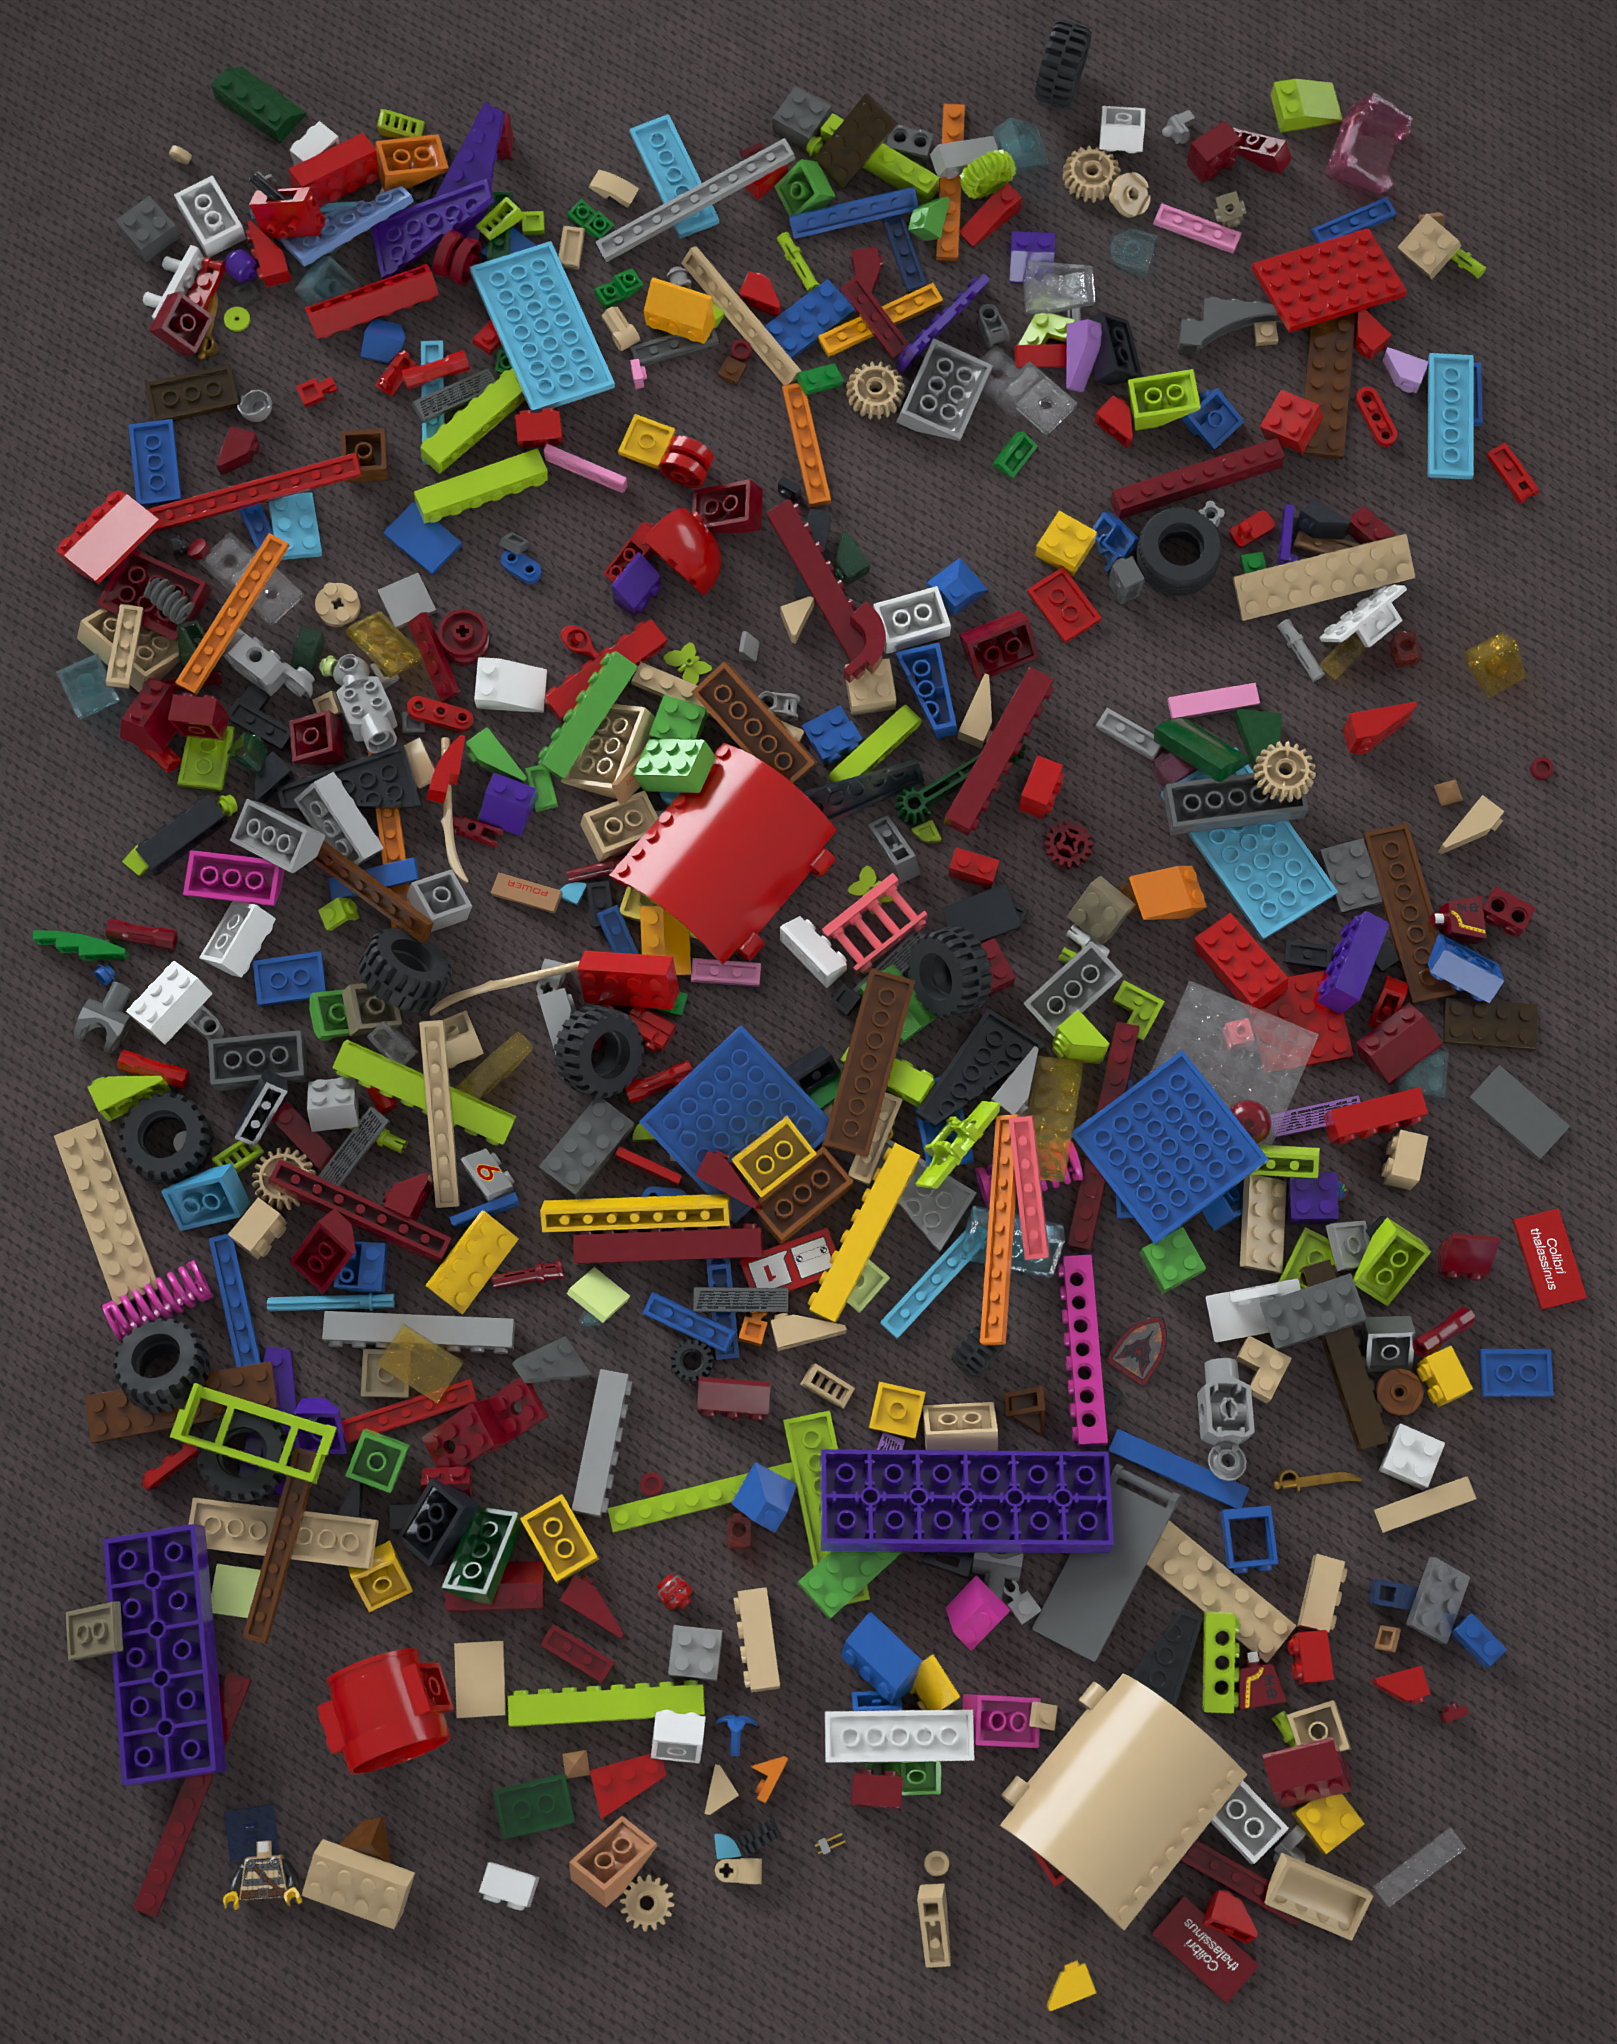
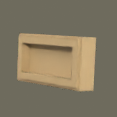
M563 226L558 256L563 268L579 270L585 228Z

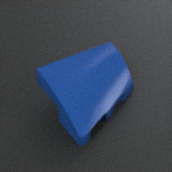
M1103 512L1092 528L1097 531V548L1099 554H1104L1108 565L1104 569L1108 573L1111 572L1113 563L1120 558L1126 559L1139 541V538L1113 513Z

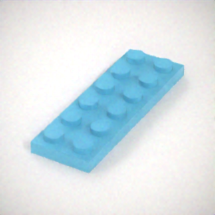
M669 114L630 129V135L663 204L702 184ZM710 205L674 225L681 239L719 224V218L713 205Z
M1430 353L1428 356V477L1472 479L1473 355Z

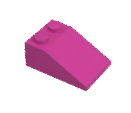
M963 1694L962 1710H973L974 1745L1039 1748L1040 1728L1030 1727L1029 1722L1032 1702H1041V1698Z

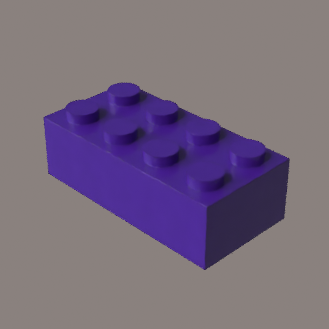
M1365 911L1359 917L1355 916L1350 924H1345L1340 933L1343 936L1341 942L1336 945L1333 951V955H1335L1334 960L1326 968L1325 973L1328 974L1326 980L1318 988V993H1320L1317 1000L1318 1003L1342 1014L1360 1000L1390 923Z

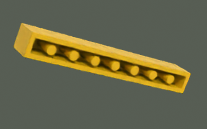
M897 1143L894 1144L893 1148L888 1147L883 1157L885 1163L882 1169L877 1168L872 1178L875 1181L872 1189H866L861 1200L864 1202L861 1210H855L851 1218L853 1225L850 1231L846 1229L842 1235L840 1242L843 1245L841 1249L834 1251L829 1261L832 1264L829 1272H823L819 1280L821 1287L818 1293L813 1292L809 1299L810 1312L829 1322L836 1323L920 1161L919 1154Z
M729 1194L544 1200L540 1210L542 1232L729 1226L732 1217Z

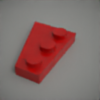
M651 1754L590 1770L601 1819L667 1776L663 1760L652 1759Z

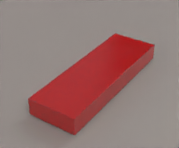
M1067 344L1014 346L1016 368L1067 367Z
M618 1147L615 1153L617 1160L675 1187H680L682 1183V1176L629 1150Z

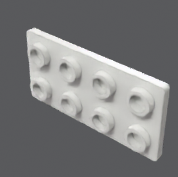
M1396 585L1377 587L1374 589L1373 595L1357 603V608L1343 614L1337 624L1327 627L1324 630L1325 633L1319 637L1322 642H1343L1356 631L1364 646L1371 647L1403 621L1391 602L1403 594L1407 588Z
M1292 1279L1206 1296L1214 1341L1221 1342L1269 1333L1260 1303L1301 1290L1299 1280Z

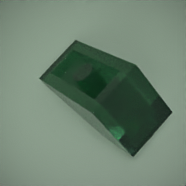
M845 530L842 532L839 543L835 575L849 586L870 573V564Z
M198 620L181 623L177 626L179 658L184 667L205 636Z
M301 625L293 645L291 667L295 670L303 667L313 676L326 643L323 632Z
M243 733L228 750L227 754L241 767L259 772L268 749L262 744L264 741L257 734Z

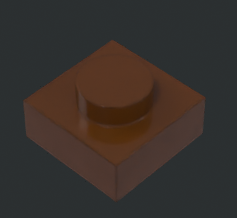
M727 356L718 372V377L737 386L747 369V364Z

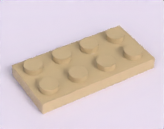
M1249 1175L1244 1179L1240 1267L1273 1274L1283 1273L1286 1181L1260 1175Z

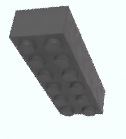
M1279 769L1283 775L1290 774L1287 769ZM1256 773L1232 775L1220 783L1213 778L1166 784L1163 791L1170 836L1305 818L1309 810L1306 794L1301 793L1300 799L1293 796L1291 802L1286 797H1284L1283 802H1280L1279 796H1275L1271 800L1270 792L1263 795L1264 787L1257 788V783L1260 780H1254Z

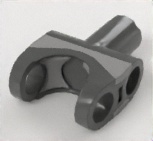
M113 981L103 1003L91 998L88 999L75 1025L74 1039L82 1041L90 1030L97 1027L105 1028L107 1041L104 1046V1052L113 1054L124 1040L133 1021L130 1015L122 1012L132 990L121 983Z
M975 1552L971 1573L984 1575L983 1583L1002 1601L1005 1579L1019 1581L1023 1553L998 1554Z

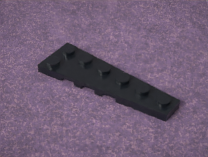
M914 759L806 790L803 793L833 823L902 792L903 789H908L922 783L924 778L918 761Z

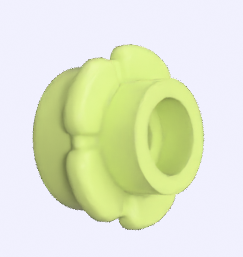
M329 655L321 660L319 669L323 676L334 677L333 671L338 660L334 659L333 656Z

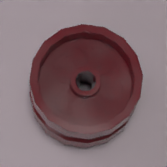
M452 229L449 230L442 238L433 262L434 274L445 279L451 277L452 282L465 286L472 278L470 267L479 263L482 250L481 242L470 237L464 239L463 234Z
M459 609L450 612L443 618L439 625L438 635L443 651L449 661L457 665L469 666L478 663V657L484 658L489 651L490 639L486 623L478 613L472 610Z

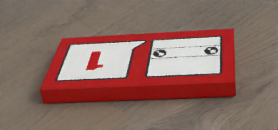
M828 1228L764 1250V1257H750L739 1260L749 1288H788V1292L819 1282L823 1272H829L832 1266L829 1261L836 1249Z

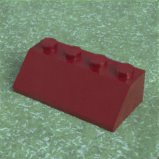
M508 1562L491 1605L464 1599L445 1591V1610L447 1612L545 1610V1562ZM448 1563L447 1573L449 1571L451 1563Z

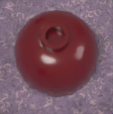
M1252 1100L1239 1101L1232 1105L1230 1111L1256 1144L1263 1142L1269 1135L1272 1126L1271 1116L1267 1109L1259 1102Z

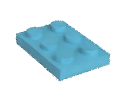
M300 493L268 501L273 535L284 540L290 546L282 560L322 556L313 494Z

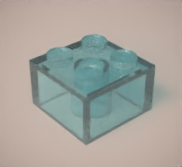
M98 653L56 672L79 719L120 701L113 686H106L107 671Z

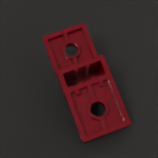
M519 1377L489 1399L471 1403L423 1436L422 1440L437 1468L466 1467L480 1456L500 1450L549 1417L532 1384L524 1383L522 1378ZM516 1402L521 1404L522 1411L520 1414L515 1411ZM450 1440L455 1444L454 1452L449 1450L448 1444Z

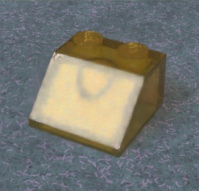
M1503 632L1464 652L1470 672L1488 698L1526 678L1517 641Z

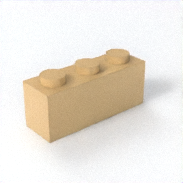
M1319 1554L1313 1556L1297 1627L1312 1631L1327 1630V1633H1329L1330 1629H1334L1336 1615H1333L1335 1606H1339L1342 1592H1339L1340 1582L1344 1583L1347 1569L1344 1568L1345 1561Z

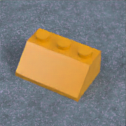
M652 278L644 307L645 324L653 329H660L672 335H678L691 341L705 344L715 326L712 296Z
M660 906L640 907L642 955L671 956L674 959L676 975H691L690 931Z

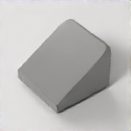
M743 631L739 647L740 660L755 662L757 660L759 641L748 632Z

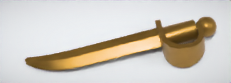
M217 293L213 296L207 310L214 318L200 344L198 359L201 361L205 360L206 357L215 355L219 351L217 343L211 337L218 305Z
M1284 1469L1279 1473L1278 1481H1274L1272 1486L1275 1490L1296 1488V1492H1300V1487L1343 1481H1362V1478L1345 1472L1298 1477L1296 1472ZM1286 1473H1292L1294 1477L1282 1480L1283 1475Z

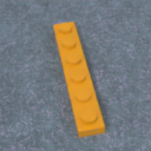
M931 283L882 306V308L897 326L942 305L943 299L934 283ZM858 317L819 335L818 341L827 357H830L874 335L863 320Z

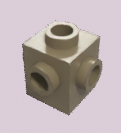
M1236 191L1215 197L1218 207L1214 209L1217 222L1221 221L1222 226L1233 228L1240 225L1241 221H1244L1243 214L1246 213L1244 201H1239Z

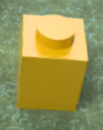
M1077 1960L1064 1965L1065 1970L1060 1972L1046 2005L1048 2011H1053L1096 1993L1086 1964L1082 1963L1079 1965Z

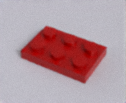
M1064 567L1027 589L1028 596L1064 644L1096 625L1102 619Z

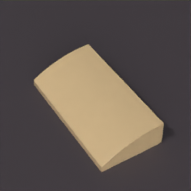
M1281 1853L1271 1877L1265 1904L1352 1941L1373 1896L1366 1888Z

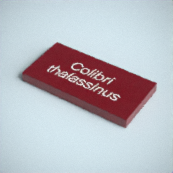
M1183 1896L1151 1934L1227 2004L1259 1965L1226 1934L1203 1925L1205 1915Z

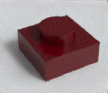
M1456 1702L1444 1707L1445 1712L1439 1714L1442 1724L1468 1715L1469 1712L1466 1705L1458 1707Z

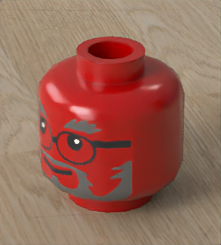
M670 1574L657 1586L659 1589L657 1597L669 1610H675L676 1608L683 1610L692 1601L689 1597L693 1589L681 1575L673 1576Z

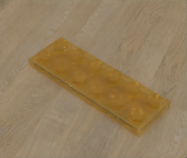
M1038 1056L1027 1116H1033L1041 1180L1065 1182L1084 1068L1083 1060Z

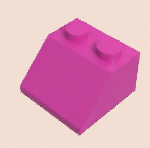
M977 1576L945 1607L954 1634L971 1651L1011 1611Z

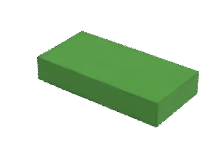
M541 765L525 768L529 786L537 790L536 812L558 807L549 771Z

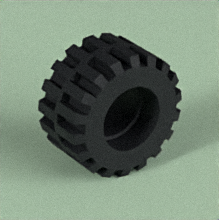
M980 1321L956 1348L950 1361L973 1380L986 1370L1007 1345L1011 1336L1008 1332H1006V1344L984 1346L980 1343Z

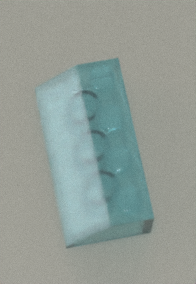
M973 1205L966 1226L961 1259L986 1264L988 1208ZM1015 1215L1011 1270L1052 1278L1065 1242L1064 1225L1045 1221L1050 1257L1025 1260L1020 1215Z

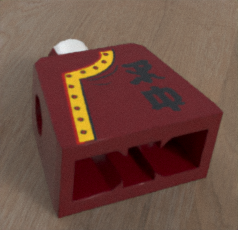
M1482 896L1449 901L1440 907V913H1432L1430 916L1431 926L1441 927L1442 935L1454 941L1478 944L1486 938Z
M1259 1651L1245 1653L1247 1668L1239 1669V1682H1236L1239 1696L1237 1710L1285 1703L1286 1698L1273 1664L1261 1666Z

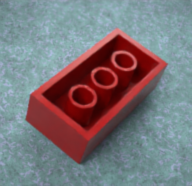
M361 133L289 168L291 188L310 187L313 195L317 198L319 208L328 203L335 202L339 198L380 179L377 150L365 134Z
M1231 913L1194 938V950L1251 1015L1288 990V977Z
M584 951L577 968L584 1003L673 1010L679 994L674 959L671 956Z
M1417 1087L1333 1109L1323 1117L1330 1143L1337 1142L1338 1145H1343L1356 1139L1357 1136H1359L1360 1140L1372 1137L1379 1130H1381L1382 1134L1395 1131L1402 1124L1404 1128L1415 1126L1423 1121L1422 1118L1428 1114L1421 1088Z

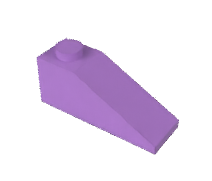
M1086 319L1067 324V389L1084 392L1101 346V323Z

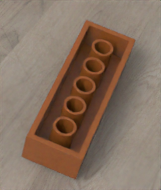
M724 661L691 692L745 752L760 759L793 784L798 782L818 763L728 662Z

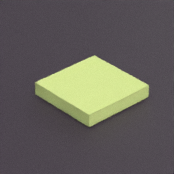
M868 1260L847 1303L860 1313L887 1283L890 1277L872 1261Z
M595 1267L567 1292L572 1299L602 1323L630 1298L629 1294Z
M217 1564L211 1593L213 1613L248 1618L261 1570Z

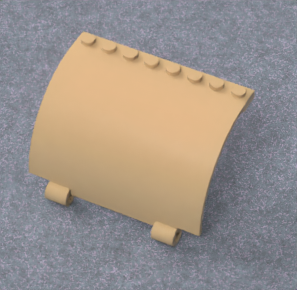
M1123 1673L1108 1692L1102 1686L1093 1682L1078 1700L1086 1711L1032 1778L1026 1783L1023 1779L1016 1776L1001 1796L1014 1808L1000 1826L1051 1863L1089 1896L1115 1924L1125 1930L1247 1776V1773L1189 1718L1155 1692Z

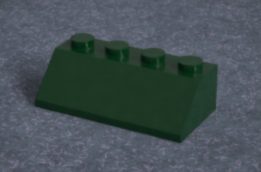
M242 66L224 69L211 83L216 99L279 144L307 115V112Z

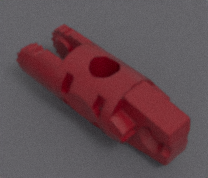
M463 815L460 818L453 816L454 834L497 848L498 842L485 837L486 833L489 832L502 836L504 830Z

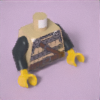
M258 1841L257 1856L245 1858V1861L239 1864L234 1873L228 1894L223 1898L224 1908H227L228 1902L234 1901V1910H237L239 1908V1896L240 1900L284 1897L288 1906H290V1900L296 1897L298 1904H300L302 1899L298 1892V1873L291 1862L284 1859L283 1855H272L271 1841Z

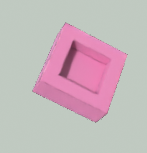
M639 359L630 360L635 389L644 388L643 380L647 379L645 366L640 367Z

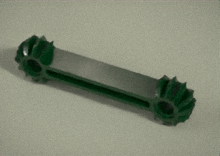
M1024 737L1021 741L1023 747L1018 756L1013 755L1011 759L1015 765L1019 764V759H1024L1025 757L1023 751L1027 749V745L1023 743ZM980 754L919 792L915 791L914 786L911 787V792L903 789L902 795H897L896 797L898 803L895 804V810L899 811L897 813L898 818L905 816L904 823L907 824L911 819L914 826L917 825V819L924 823L926 820L925 816H931L930 806L963 786ZM915 802L919 804L920 807L917 809H911L908 806V804Z

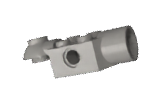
M238 628L222 654L237 672L254 685L266 691L270 696L285 683L287 688L298 697L303 695L311 698L313 692L312 683L315 679L306 669L299 667L295 670L286 662L281 663V658L273 650L268 652L263 648L264 645L259 639L249 637Z
M353 654L344 655L336 664L333 676L337 684L342 686L336 694L355 741H364L368 751L371 753H379L391 749L397 741L393 730L397 726V722L379 677L368 676L370 672L369 666L363 659Z
M1231 1358L1212 1359L1204 1363L1206 1385L1197 1393L1200 1437L1202 1441L1212 1446L1208 1456V1464L1213 1474L1222 1480H1236L1242 1476L1246 1469L1245 1454L1239 1448V1445L1248 1440L1255 1432L1251 1386L1239 1380L1237 1360ZM1221 1459H1226L1230 1467L1224 1466Z

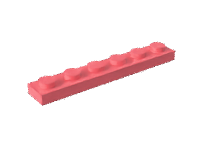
M1033 1116L1009 1118L1025 1260L1048 1258L1050 1256Z

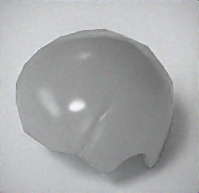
M253 390L245 396H241V403L237 405V408L245 419L251 422H261L269 416L272 409V400L266 392Z

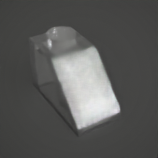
M385 1021L367 1036L385 1057L402 1065H405L419 1052L402 1033Z

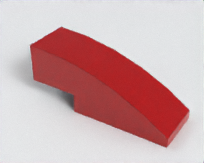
M460 735L448 747L437 763L426 800L444 803L448 784L456 786L465 736Z

